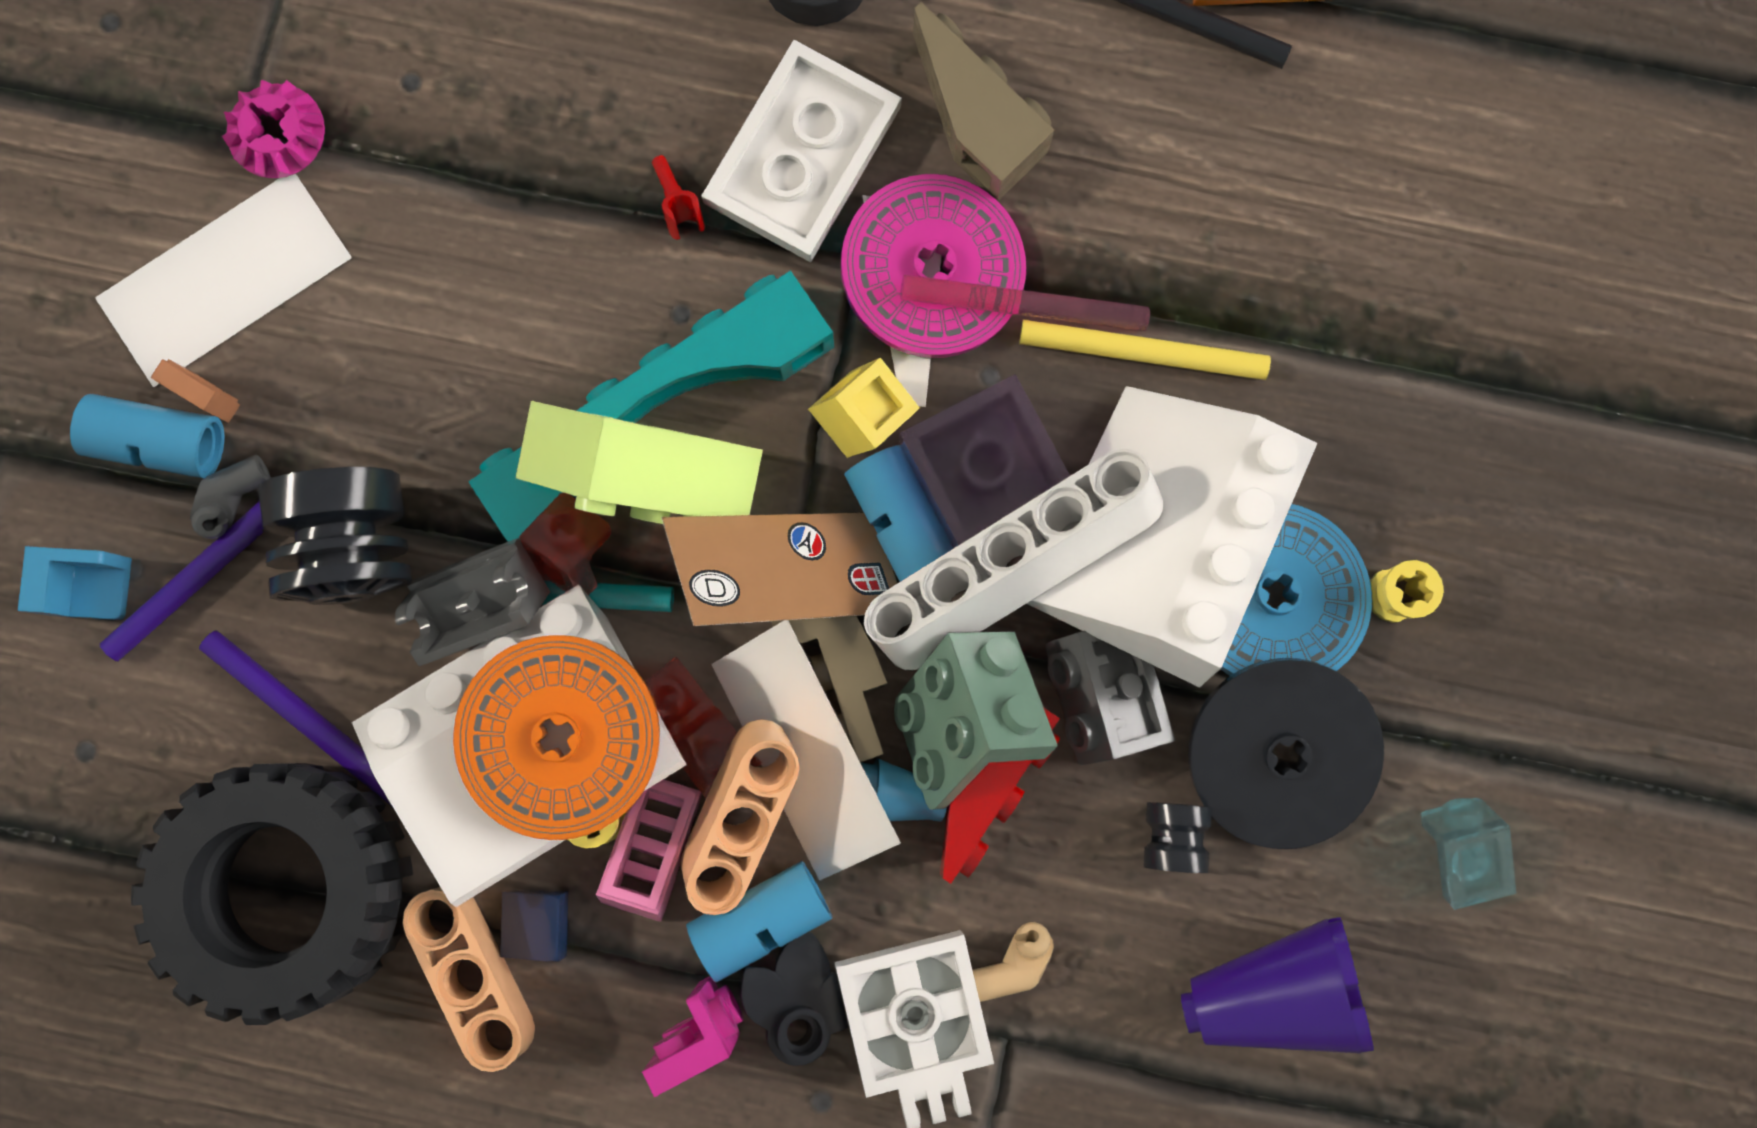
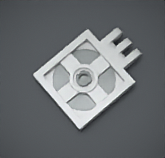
M961 930L834 962L866 1098L898 1090L907 1128H921L920 1113L915 1102L927 1099L932 1123L945 1122L946 1116L941 1095L952 1092V1103L958 1117L971 1115V1107L962 1072L994 1064L965 937Z

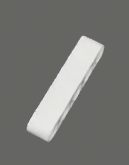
M1129 449L1114 450L1101 456L876 597L865 612L864 626L866 633L895 666L904 670H916L921 668L926 659L948 633L983 631L1152 526L1163 511V498L1146 459L1138 452ZM1129 487H1137L1129 494L1118 496V494ZM1080 521L1073 529L1062 531L1068 524ZM1023 556L1016 564L1006 567L1007 563L1013 558ZM967 590L960 599L950 602L958 592ZM911 624L907 631L895 637L903 626Z

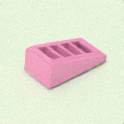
M663 779L641 794L624 816L599 884L596 896L601 903L652 920L662 921L680 867L682 852L688 841L700 803L701 791ZM648 798L681 808L678 819L646 810ZM640 824L671 833L672 836L669 844L638 835ZM632 849L663 859L660 869L629 860ZM624 875L654 884L651 895L621 886Z

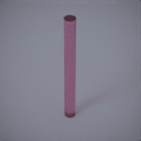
M905 274L902 278L900 300L1137 331H1146L1150 319V309L1147 306Z

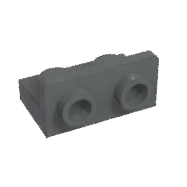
M1086 631L1046 643L1045 648L1049 659V677L1057 688L1066 720V737L1075 752L1079 765L1113 760L1175 741L1154 665L1102 641Z

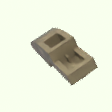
M857 616L788 620L802 648L819 642L822 652L810 656L816 676L824 692L832 689L835 690L842 714L836 716L859 761L862 762L883 755L864 693L885 687L888 683L875 650ZM771 621L773 627L782 622Z

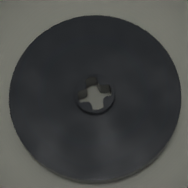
M1276 658L1261 661L1237 671L1218 685L1208 696L1198 712L1191 730L1188 749L1189 769L1199 799L1204 806L1212 807L1211 816L1228 832L1248 843L1261 847L1297 849L1323 842L1335 836L1353 823L1364 811L1372 799L1381 778L1384 762V740L1378 717L1372 705L1360 689L1349 679L1337 671L1314 661L1299 658ZM1297 740L1293 749L1299 755L1298 760L1293 765L1285 761L1277 765L1278 758L1272 752L1274 747L1279 742L1289 747Z

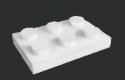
M793 40L701 195L703 203L811 262L898 114L902 98L800 42Z

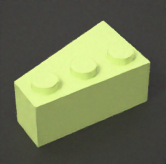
M531 401L516 478L576 496L574 508L608 516H615L617 504L631 506L630 517L660 524H663L661 517H670L671 513L681 514L683 517L750 515L763 450Z

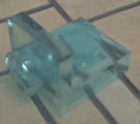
M1481 798L1453 799L1441 807L1421 812L1422 827L1437 842L1443 897L1454 910L1516 894L1510 826Z

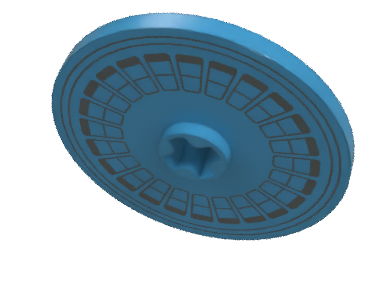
M1291 504L1221 668L1222 671L1231 676L1249 665L1276 658L1310 660L1337 671L1357 651L1367 632L1371 618V583L1366 566L1358 550L1343 531L1330 520L1310 509ZM1278 581L1285 586L1282 596L1290 601V603L1283 602L1277 608H1272L1267 604L1270 594L1262 586L1269 588Z

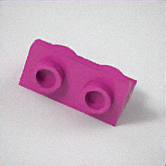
M710 976L700 981L686 999V1003L693 1016L661 1034L663 1039L653 1045L655 1054L642 1073L654 1097L730 1057L740 1036L737 1024L744 1021L734 994L727 985L718 989L715 981Z

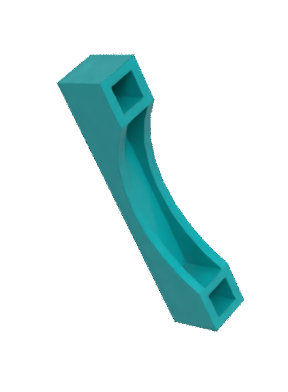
M791 270L778 279L775 275H768L750 286L743 295L746 300L726 313L722 309H717L699 319L691 328L693 334L676 346L672 347L669 343H666L651 350L639 361L640 369L621 382L617 378H612L595 387L586 396L588 403L576 411L636 423L651 410L685 392L714 383L747 379L785 381L835 348L833 331ZM522 446L515 451L512 448H505L483 461L479 466L482 473L468 482L507 542L519 538L527 551L576 519L579 509L574 508L576 496L517 479L516 473Z

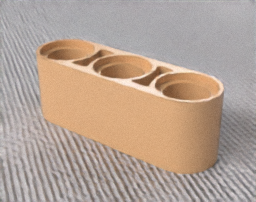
M763 719L751 721L741 727L736 733L682 852L680 865L688 900L695 909L704 914L719 915L727 913L742 900L799 773L798 757L785 731L773 721ZM775 748L780 751L776 761L769 766L760 768L750 765V760L754 754L761 749ZM744 807L753 810L751 817L742 824L731 825L723 822L727 814L734 809ZM718 866L727 869L726 873L718 880L706 882L698 879L701 872L707 868Z
M441 887L419 893L410 900L404 911L403 927L405 935L464 1056L472 1066L481 1071L488 1072L505 1069L529 1048L534 1039L535 1024L532 1014L504 957H500V949L474 897L455 907L450 904ZM435 900L445 902L452 909L454 922L448 934L435 930L430 923L429 909ZM462 959L471 960L481 969L483 984L479 992L469 991L460 984L457 970ZM489 1020H500L509 1027L513 1037L510 1050H498L488 1042L485 1032Z

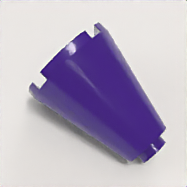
M1341 917L1326 918L1190 979L1192 992L1181 994V1003L1189 1034L1201 1032L1205 1045L1357 1054L1374 1051L1369 1023L1358 986L1359 982Z

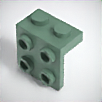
M1015 632L948 633L926 659L921 668L917 670L900 691L895 700V721L899 730L903 732L913 762L914 780L922 790L925 802L931 810L945 809L988 763L1045 759L1058 746Z

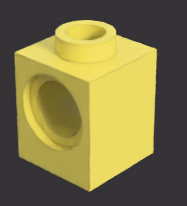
M878 358L849 372L808 410L848 458L876 449L918 411L920 407L883 360Z

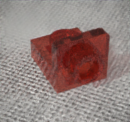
M562 492L525 529L519 538L540 574L564 592L579 584L589 596L598 586L589 561L598 548L610 537L611 529L609 524L597 514L574 508L576 499L570 494Z

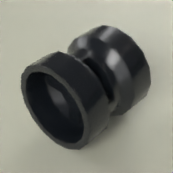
M1147 802L1146 822L1152 828L1151 842L1144 847L1143 867L1171 872L1208 873L1209 852L1203 846L1204 832L1211 827L1212 807Z

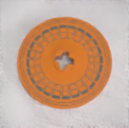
M549 635L528 639L510 646L489 660L478 671L460 701L454 724L453 746L461 779L470 796L488 816L509 830L524 836L545 840H566L589 835L603 829L626 813L638 800L648 785L656 766L660 747V725L656 705L650 690L638 672L623 657L592 640L566 635ZM549 719L557 726L569 723L573 727L575 733L567 739L568 746L571 749L567 755H564L559 748L549 751L543 748L541 740L548 735L544 724Z

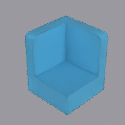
M25 546L18 611L58 617L122 620L126 615L132 558L97 550Z

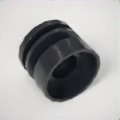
M377 467L320 468L273 477L259 484L258 493L262 530L274 535L295 538L293 543L285 544L266 552L267 567L295 570L269 578L270 599L302 601L312 605L344 604L372 599L381 593L406 587L412 582L410 565L385 561L406 554L408 551L407 540L397 536L376 534V529L400 521L404 516L400 474Z

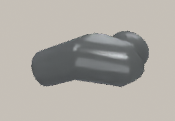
M253 455L217 471L200 482L190 515L193 530L199 536L205 539H216L224 535L233 525L242 495L257 489L260 483L271 478L266 465L258 455Z

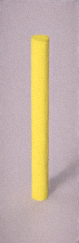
M1024 319L1019 341L1021 345L1260 380L1267 379L1271 363L1269 355Z

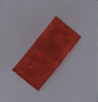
M675 657L648 678L645 684L650 690L660 717L686 763V766L682 768L703 796L707 798L731 742L738 731L684 664ZM754 754L750 760V765L758 767L762 762Z

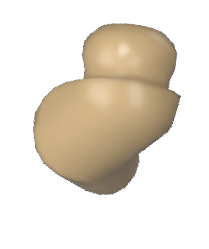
M1027 922L1021 925L1013 936L1001 963L972 970L980 1002L1028 991L1039 983L1051 959L1054 948L1053 940L1047 928L1036 922Z

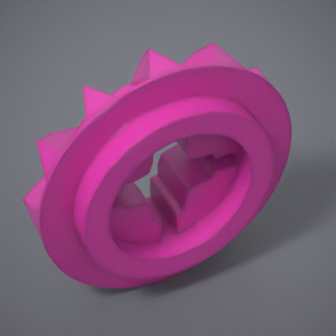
M261 80L260 87L250 92L238 91L239 101L232 111L224 112L227 120V133L222 136L233 155V159L247 171L265 178L288 177L306 168L319 153L325 134L323 115L311 96L287 80L283 84H271ZM262 114L266 117L270 115L276 121L281 119L279 125L284 130L282 134L289 140L287 143L283 144L278 138L274 139L269 134L263 135L265 129L260 124L262 120L259 118Z

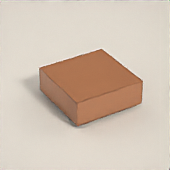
M162 359L150 377L200 409L228 423L240 406L237 403L238 399L170 359L167 361Z

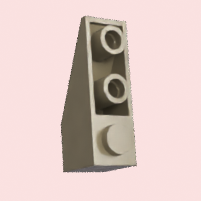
M920 2L914 8L913 36L953 160L981 188L999 201L1048 153L1055 131L1051 127L1050 117L1035 100L1029 97L1023 100L1007 85L1005 73L993 59L986 55H982L979 58L963 42L964 38L960 29L948 16L943 13L935 15Z

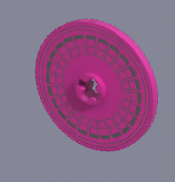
M921 174L902 178L886 185L868 198L859 208L844 238L841 252V278L847 300L853 312L876 338L888 346L910 355L944 358L960 355L980 347L993 338L1006 325L1022 296L1026 279V256L1020 233L1014 221L1004 207L989 193L957 177ZM934 253L942 255L945 258L942 268L949 274L938 271L933 279L926 277L922 273L925 263L919 257L929 260L933 257Z

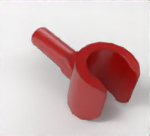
M665 156L655 157L652 160V165L664 189L665 199L662 202V210L669 235L675 240H680L677 225L687 220L695 221L700 232L704 231L705 224L698 197L693 192L682 190Z

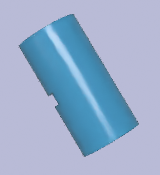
M87 394L79 401L74 410L70 425L71 445L73 450L80 456L133 466L144 465L150 469L203 479L216 471L224 448V427L221 420L216 416L97 394Z
M900 445L879 451L845 472L844 476L869 524L874 526L877 532L876 537L900 582L954 549Z
M800 861L747 890L739 904L729 912L719 915L703 914L687 923L686 927L693 947L710 977L715 982H718L769 954V951L786 945L833 919L812 874L806 864Z

